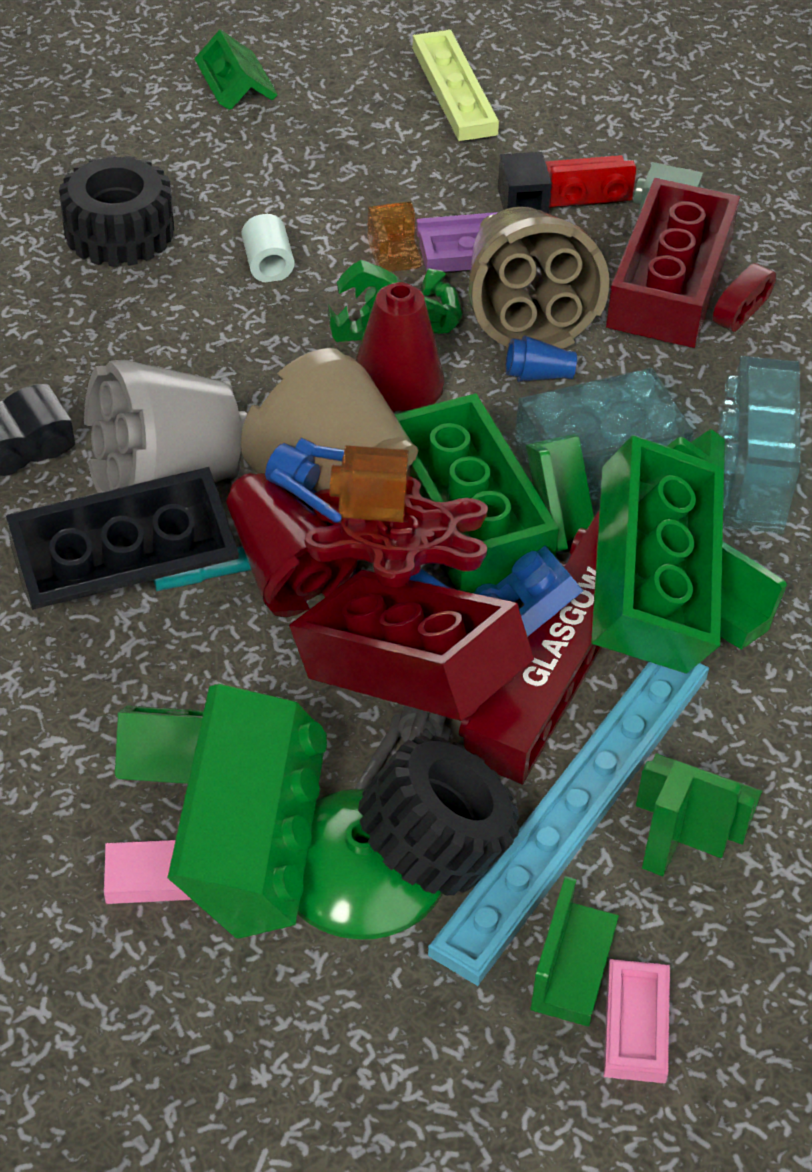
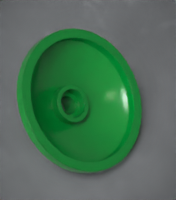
M349 789L331 793L316 800L311 829L312 840L307 853L303 877V894L299 902L298 915L315 928L338 937L365 940L391 936L412 927L425 918L436 906L443 893L438 890L433 894L424 891L419 884H409L402 879L401 874L394 869L391 871L382 862L384 860L378 852H374L369 843L355 841L357 839H370V836L362 831L359 821L363 817L358 811L359 801L363 798L362 793L365 789Z

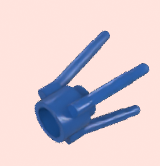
M303 438L298 441L296 447L286 443L280 444L268 460L265 470L266 479L292 492L335 523L340 522L342 519L341 514L314 494L317 491L313 488L319 479L321 471L320 466L314 463V457L371 465L374 462L373 457L354 451L319 446Z

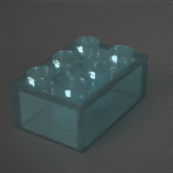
M740 356L737 374L727 376L724 404H730V408H727L726 411H720L717 433L726 440L723 528L783 534L800 469L799 362Z
M647 368L519 398L515 440L529 463L526 449L527 444L570 434L578 435L589 493L594 495L601 493L602 466L632 435L667 446L678 437H684L691 442L693 430L654 369Z

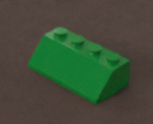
M218 683L209 686L167 878L235 938H245L296 925L299 902L303 894V877L307 853L312 840L311 829L316 799L320 791L319 781L323 757L327 749V733L295 701Z

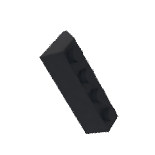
M209 467L6 515L10 546L22 588L32 610L239 559V553Z

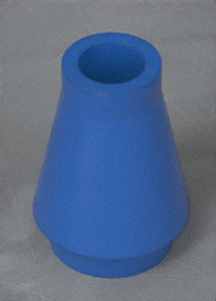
M525 335L522 339L512 338L506 357V375L517 377L518 382L559 378L573 379L577 365V353Z

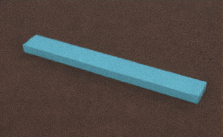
M648 662L521 826L518 836L513 840L514 843L483 875L428 947V956L477 986L481 983L705 682L709 667L699 663L686 674Z

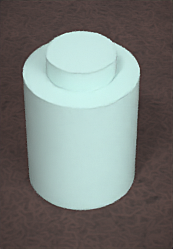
M260 214L249 219L242 228V239L252 275L261 282L285 279L294 268V258L283 221L271 214Z

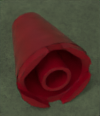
M404 282L387 285L377 293L356 357V361L368 372L393 413L394 411L413 410L435 404L443 393L445 381L424 295L418 288Z
M265 473L245 474L232 484L226 503L263 602L275 616L290 617L310 609L307 604L308 600L320 593L327 597L349 580L357 566L358 559L343 558L330 562H321L310 557L304 543L306 533L316 528L330 526L325 521L319 519L311 509L286 489L268 481Z

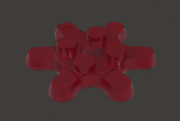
M394 475L383 480L382 492L368 497H357L336 489H325L315 492L316 496L339 512L342 519L340 522L335 523L314 509L319 519L334 525L310 530L305 535L304 543L310 557L317 561L330 562L343 558H352L373 563L377 580L381 585L399 588L405 586L411 576L420 572L421 565L427 563L444 564L461 571H474L478 569L487 555V545L479 539L468 537L461 533L479 529L487 516L488 507L482 501L472 498L434 502L423 498L419 494L421 484L417 479L405 475Z

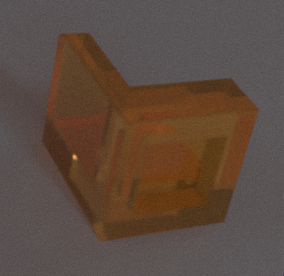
M412 202L368 207V242L376 265L389 272L420 268L421 257L414 241L415 210Z

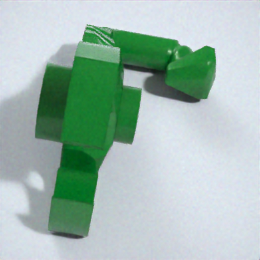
M364 260L352 264L337 281L338 293L341 294L354 288L355 298L357 299L366 288L370 287V289H367L365 294L366 304L359 310L360 317L356 321L349 320L347 306L339 315H336L328 305L327 314L334 340L336 342L362 340L377 293L387 285L402 282L401 279L388 270ZM428 268L420 287L421 292L426 296L436 293V296L441 299L440 303L424 296L433 334L449 333L460 323L463 316L458 293L451 284L443 282L446 275L444 271Z

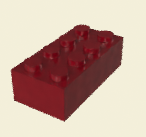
M654 178L611 285L606 328L695 348L733 238L740 196Z
M366 570L358 572L289 624L308 679L459 721L474 714L482 703L502 686L509 684L515 678V675L534 660L516 602L409 580L405 586L390 588L378 582L375 572Z

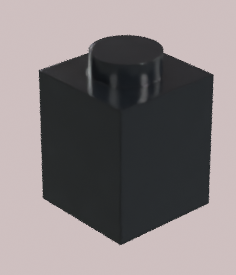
M543 153L500 154L498 191L503 209L529 207L549 214L552 182Z

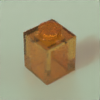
M345 445L342 465L332 464L330 478V496L340 497L339 513L342 518L403 522L409 450Z

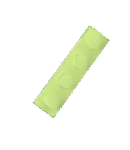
M445 30L413 35L412 49L458 141L497 136L499 120L452 31Z

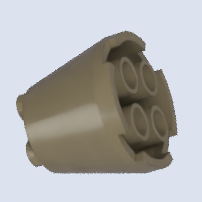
M512 207L502 210L495 215L487 216L481 222L479 232L475 238L468 289L471 308L481 328L495 341L506 346L507 350L512 338L522 339L524 335L561 349L574 344L573 338L585 330L596 315L601 316L608 298L609 272L605 258L598 246L584 230L575 224L534 208Z
M324 348L309 352L281 369L277 374L282 381L271 391L261 407L258 405L251 406L244 421L241 433V452L246 463L257 474L265 473L270 456L280 444L286 443L296 447L301 438L319 446L354 451L373 457L374 462L371 465L314 457V463L318 464L321 469L319 479L313 488L315 491L336 489L357 497L377 495L382 492V482L387 477L394 475L410 476V466L416 460L418 454L417 447L407 436L365 368L354 358L342 354L335 348Z

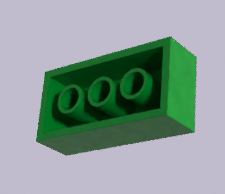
M477 393L394 414L411 442L418 449L416 460L410 466V477L420 482L421 490L419 494L423 498L434 502L472 498L482 501L488 507L487 516L479 529L461 533L465 536L479 539L487 545V555L481 566L474 571H461L442 564L456 590L474 593L483 584L497 585L512 573V567L518 559L528 552L539 551L544 546L556 557L559 527Z
M632 435L602 466L591 644L686 674L720 647L724 500L723 466Z

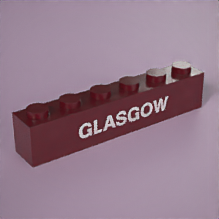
M599 511L588 529L581 527L576 533L567 563L559 561L582 588L583 592L528 636L534 660L515 675V678L509 684L502 686L482 703L474 714L466 717L460 724L459 736L464 738L466 750L473 755L477 754L498 775L521 785L524 784L602 648L591 644Z

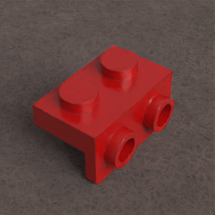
M622 155L545 161L552 182L549 207L628 201L633 198L637 168L634 161H624Z

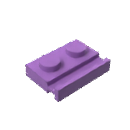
M498 212L417 219L416 234L420 239V249L426 272L428 268L444 272L470 270L473 246L480 224L487 216L495 215Z

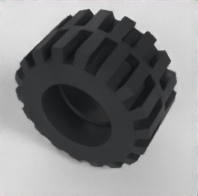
M112 155L102 159H91L87 164H79L73 168L74 172L67 173L63 178L64 183L60 184L59 194L64 235L70 250H76L78 257L82 259L90 257L91 263L97 265L102 264V262H108L109 266L118 267L119 263L127 262L128 266L138 264L137 260L139 259L148 261L154 258V252L162 253L167 248V243L172 241L174 219L171 185L168 176L164 175V171L159 166H152V162L145 159L137 160L134 156L116 157V155Z
M424 735L416 736L412 741L407 740L401 745L362 793L363 798L359 801L358 811L363 815L359 820L362 831L370 836L368 843L374 852H378L384 860L382 862L391 871L394 869L401 874L402 879L409 884H419L424 891L433 894L439 890L445 896L455 895L458 891L464 893L470 890L514 843L513 840L518 836L519 826L516 823L519 819L518 809L511 803L514 798L509 789L503 786L500 781L501 777L495 770H491L482 758L477 754L473 755L464 746L456 742L451 744L443 737L433 736L429 739Z

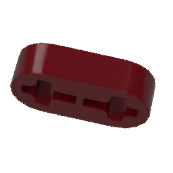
M757 263L749 265L721 294L714 308L713 322L732 332H736L767 301L776 282V272Z

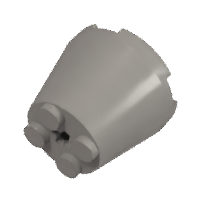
M129 360L109 361L106 366H96L87 387L84 425L92 426L91 443L97 459H90L88 465L97 492L109 491L206 467L210 468L215 483L225 479L237 478L240 472L241 433L247 413L238 410L231 383L227 380H215Z

